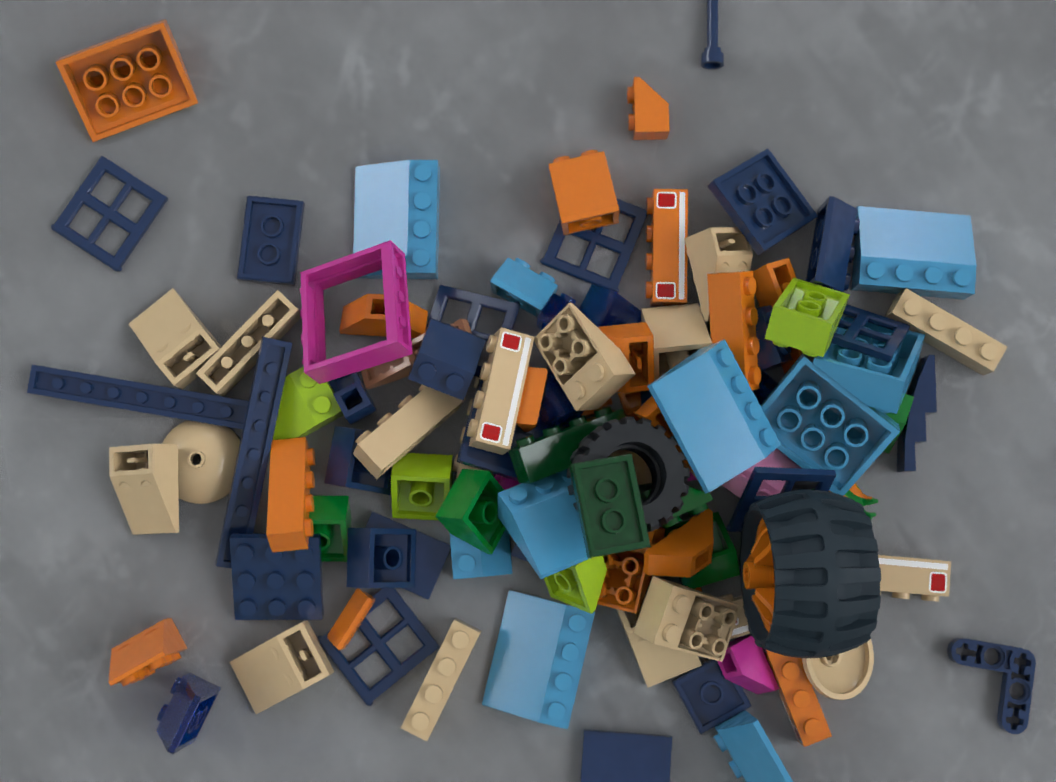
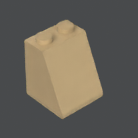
M698 303L641 308V322L647 323L654 338V381L697 350L712 344Z

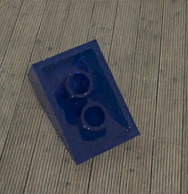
M192 673L185 674L182 678L178 677L170 691L173 697L169 705L165 704L157 717L160 723L156 731L167 752L175 754L196 741L221 687Z

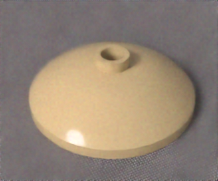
M190 420L184 421L173 428L162 444L178 445L179 499L195 504H207L218 501L230 494L240 446V439L230 427ZM199 454L201 456V462L200 464L195 465L193 463V457Z
M871 639L857 648L834 656L802 658L806 676L812 686L821 695L834 700H846L858 695L867 685L873 670L874 651Z

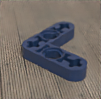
M966 638L953 639L947 647V654L953 662L960 665L1003 672L997 723L1003 731L1008 733L1020 734L1024 732L1029 721L1036 659L1029 650L1019 647ZM964 643L965 649L977 651L976 657L963 655L961 659V656L956 653V648H961ZM989 648H994L998 652V660L992 665L987 664L984 659V653ZM1022 656L1023 659H1026V665H1021L1019 669V665L1014 663V659ZM1019 671V674L1025 675V680L1011 677L1012 672L1018 674ZM1015 682H1019L1023 686L1024 691L1023 695L1018 699H1013L1009 693L1010 686ZM1008 702L1021 705V709L1007 706ZM1014 710V716L1019 718L1018 723H1013L1011 728V724L1006 722L1007 717H1012Z

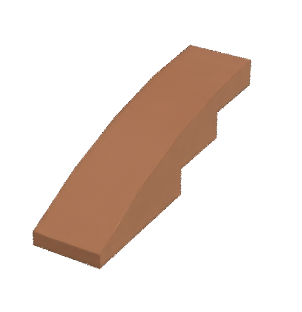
M461 318L450 324L472 334L468 320ZM425 333L411 340V355L362 370L361 374L365 388L372 389L409 376L410 369Z

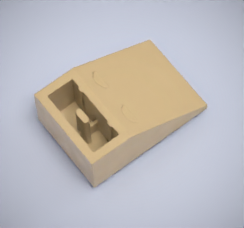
M711 227L684 238L687 256L693 273V281L700 301V310L705 322H710L707 274L751 270L753 257L751 245L738 227Z
M174 288L129 323V326L156 365L175 387L182 390L199 377L196 374L198 370L222 347Z
M568 303L534 338V343L576 411L599 409L636 374L622 351L573 303Z
M141 444L109 447V477L132 534L179 533L178 445Z
M653 576L633 633L655 645L722 662L742 606L679 583Z
M646 592L638 614L616 609V612L646 686L649 688L702 665L697 655L652 644L633 633L647 595Z
M308 620L295 625L229 662L255 714L266 710L334 673Z

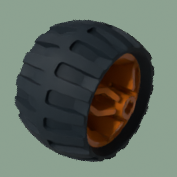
M820 490L782 492L751 504L749 511L745 513L743 529L741 530L739 565L744 614L748 622L749 632L755 639V644L763 649L784 656L823 658L844 653L868 642L878 622L877 615L881 603V568H879L877 540L874 537L871 520L864 512V507L848 497Z

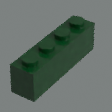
M605 406L594 410L595 416L586 419L585 415L569 420V426L560 429L559 425L543 430V436L536 439L531 435L517 440V446L512 447L508 452L519 483H533L568 469L569 465L572 464L570 461L572 453L578 449L580 441L606 422L613 419L620 420L625 417L623 409L612 410L611 406Z

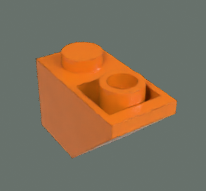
M634 77L632 86L627 87V104H632L633 114H628V131H633V140L667 139L670 132L669 103L640 77Z

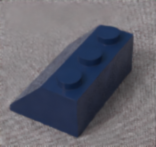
M829 196L817 211L818 217L815 222L805 281L844 292V290H848L851 275L847 273L848 263H852L854 258L855 246H851L853 235L856 236L858 233L860 219L856 218V208L836 197Z

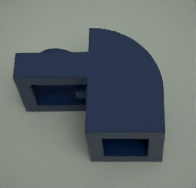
M357 372L328 381L334 391L333 395L341 411L351 425L377 411Z

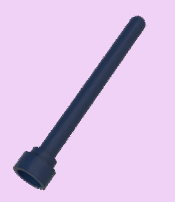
M707 0V47L704 48V52L701 54V66L705 69H719L724 66V53L718 47V0Z

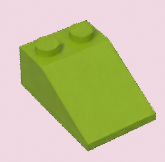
M793 278L773 306L765 339L772 341L774 345L779 347L799 349L807 356L824 357L850 294Z
M304 366L285 377L273 440L306 437L344 416L333 395L334 391L329 382L317 383L304 373Z

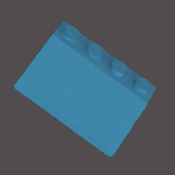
M402 160L355 167L353 253L391 240L405 253L407 279H438L440 166L438 160ZM382 270L359 278L383 279Z
M857 206L856 218L860 219V225L854 240L855 254L853 258L851 290L898 294L907 288L919 296L965 300L975 294L977 265L970 215Z
M842 314L841 317L842 320L851 323L855 319L845 314ZM869 322L864 326L890 336L893 333V330ZM837 327L835 333L843 335L846 330ZM909 330L890 362L830 343L824 357H814L813 364L866 406L873 407L881 413L897 414L917 368L925 334ZM860 334L856 338V340L882 349L886 344Z
M725 339L697 350L647 386L705 494L710 493L760 462L781 445Z
M802 353L761 404V407L781 444L777 449L802 469L835 470L836 477L829 490L832 493L844 496L900 433L899 424L885 413L866 406L814 365V357Z
M568 469L533 483H521L498 493V518L540 579L588 560L579 513L573 505L576 499L574 494L569 495L567 487L571 485V478H567Z
M509 590L482 705L539 723L568 729L595 611L590 614L566 603Z
M746 710L714 727L718 734L713 737L722 752L727 750L731 756L732 761L728 764L737 779L742 776L745 782H793L761 724Z

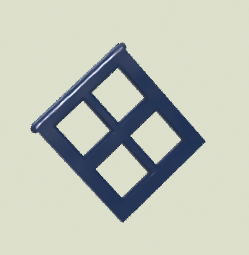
M101 156L55 224L51 225V228L116 272L122 271V266L168 198L112 161ZM106 172L125 184L110 207L91 195ZM132 189L151 201L137 223L132 222L117 212ZM83 204L103 216L88 239L68 227ZM110 221L129 233L114 256L95 244Z
M617 199L619 213L634 218L624 243L601 234L603 227L595 228L594 231L585 230L570 234L589 242L580 266L556 258L566 236L563 235L561 221L559 220L545 257L540 262L542 265L612 293H618L619 283L647 217L646 210ZM596 245L619 254L610 278L587 270Z
M440 285L427 327L431 318L442 321L448 300L452 299L471 304L466 318L471 332L476 336L486 339L487 342L490 334L475 331L482 308L506 313L501 327L513 330L521 305L519 301L514 303ZM477 365L474 377L480 378L482 366Z
M847 304L843 314L855 319L852 323L840 319L838 327L846 331L843 335L835 333L831 343L890 362L909 332L911 325ZM869 322L893 330V333L890 336L864 326ZM860 334L886 344L882 349L856 340V338Z
M754 467L732 518L726 526V530L728 532H741L744 516L749 511V506L768 497L756 496L763 480L786 481L780 493L791 491L796 481L818 482L814 490L828 492L836 477L835 470Z
M382 588L373 595L376 601L368 614L388 599L403 620L383 636H380L365 617L359 629L371 645L349 662L342 652L328 640L327 635L330 631L323 636L319 635L317 637L324 651L368 706H372L373 700L440 647L395 588ZM408 625L423 646L401 663L386 642ZM377 651L391 669V672L369 689L354 668Z

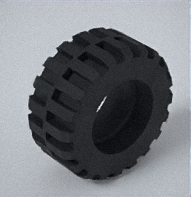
M623 417L620 420L613 419L597 427L584 437L578 444V449L572 453L570 461L574 464L607 458L611 453L622 449L639 455L648 465L652 477L650 494L642 502L647 531L651 532L659 529L660 526L667 524L673 519L674 513L680 511L684 504L681 498L688 494L689 486L684 484V480L690 477L689 468H684L682 461L686 460L683 452L679 453L675 445L678 442L675 437H666L664 433L667 429L660 424L653 427L651 426V420L641 418L638 421H635L634 417ZM569 467L567 470V478H571V485L567 487L569 495L574 494L575 496ZM575 502L573 505L578 512L577 503Z

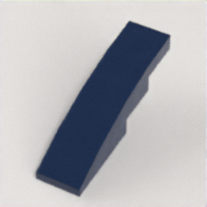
M927 355L920 359L907 394L914 396L906 424L898 437L897 472L916 471L915 444L927 442L926 415L937 413L935 355Z

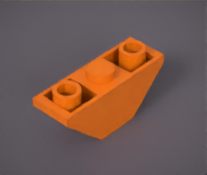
M368 293L343 306L340 334L387 337L384 294ZM409 302L411 338H416L426 332L428 311Z
M708 508L701 514L693 516L689 522L680 528L672 530L667 537L658 543L651 544V547H648L644 553L643 572L653 576L692 577L709 565L712 561L714 543L713 511Z

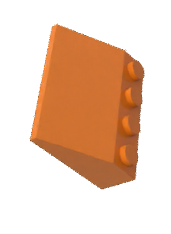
M166 19L60 57L55 62L92 142L198 104L178 46Z

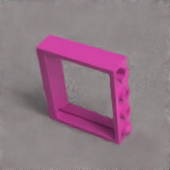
M391 240L301 272V288L299 291L302 309L300 310L302 320L301 342L303 345L302 364L304 365V373L317 383L322 384L412 354L405 253ZM382 270L387 340L326 360L323 290Z

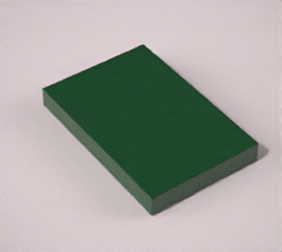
M632 454L569 465L587 558L651 547Z

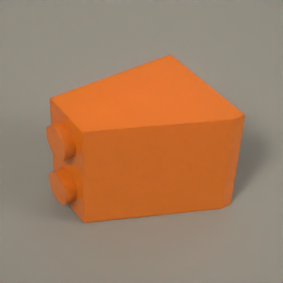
M588 150L581 153L580 157L571 159L569 156L555 158L553 163L548 164L563 235L619 223V206L604 151Z

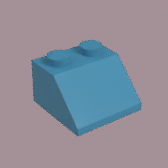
M507 258L490 281L491 291L507 301L514 303L519 301L521 309L541 319L558 291V285L554 283L556 280L544 272H540V274L530 270L531 266L519 258H516L515 261Z
M506 529L492 554H487L450 534L453 579L513 574L510 535Z

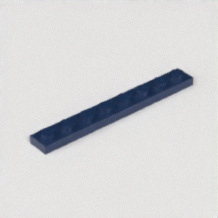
M262 336L215 561L217 567L231 568L230 536L232 534H253L292 342Z
M31 365L27 393L237 429H243L249 402L248 400L39 365Z

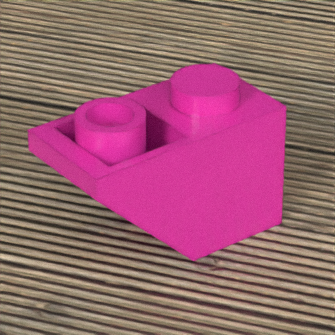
M747 635L729 642L723 661H717L725 679L755 694L768 693L780 689L763 652V648L755 644L753 636Z

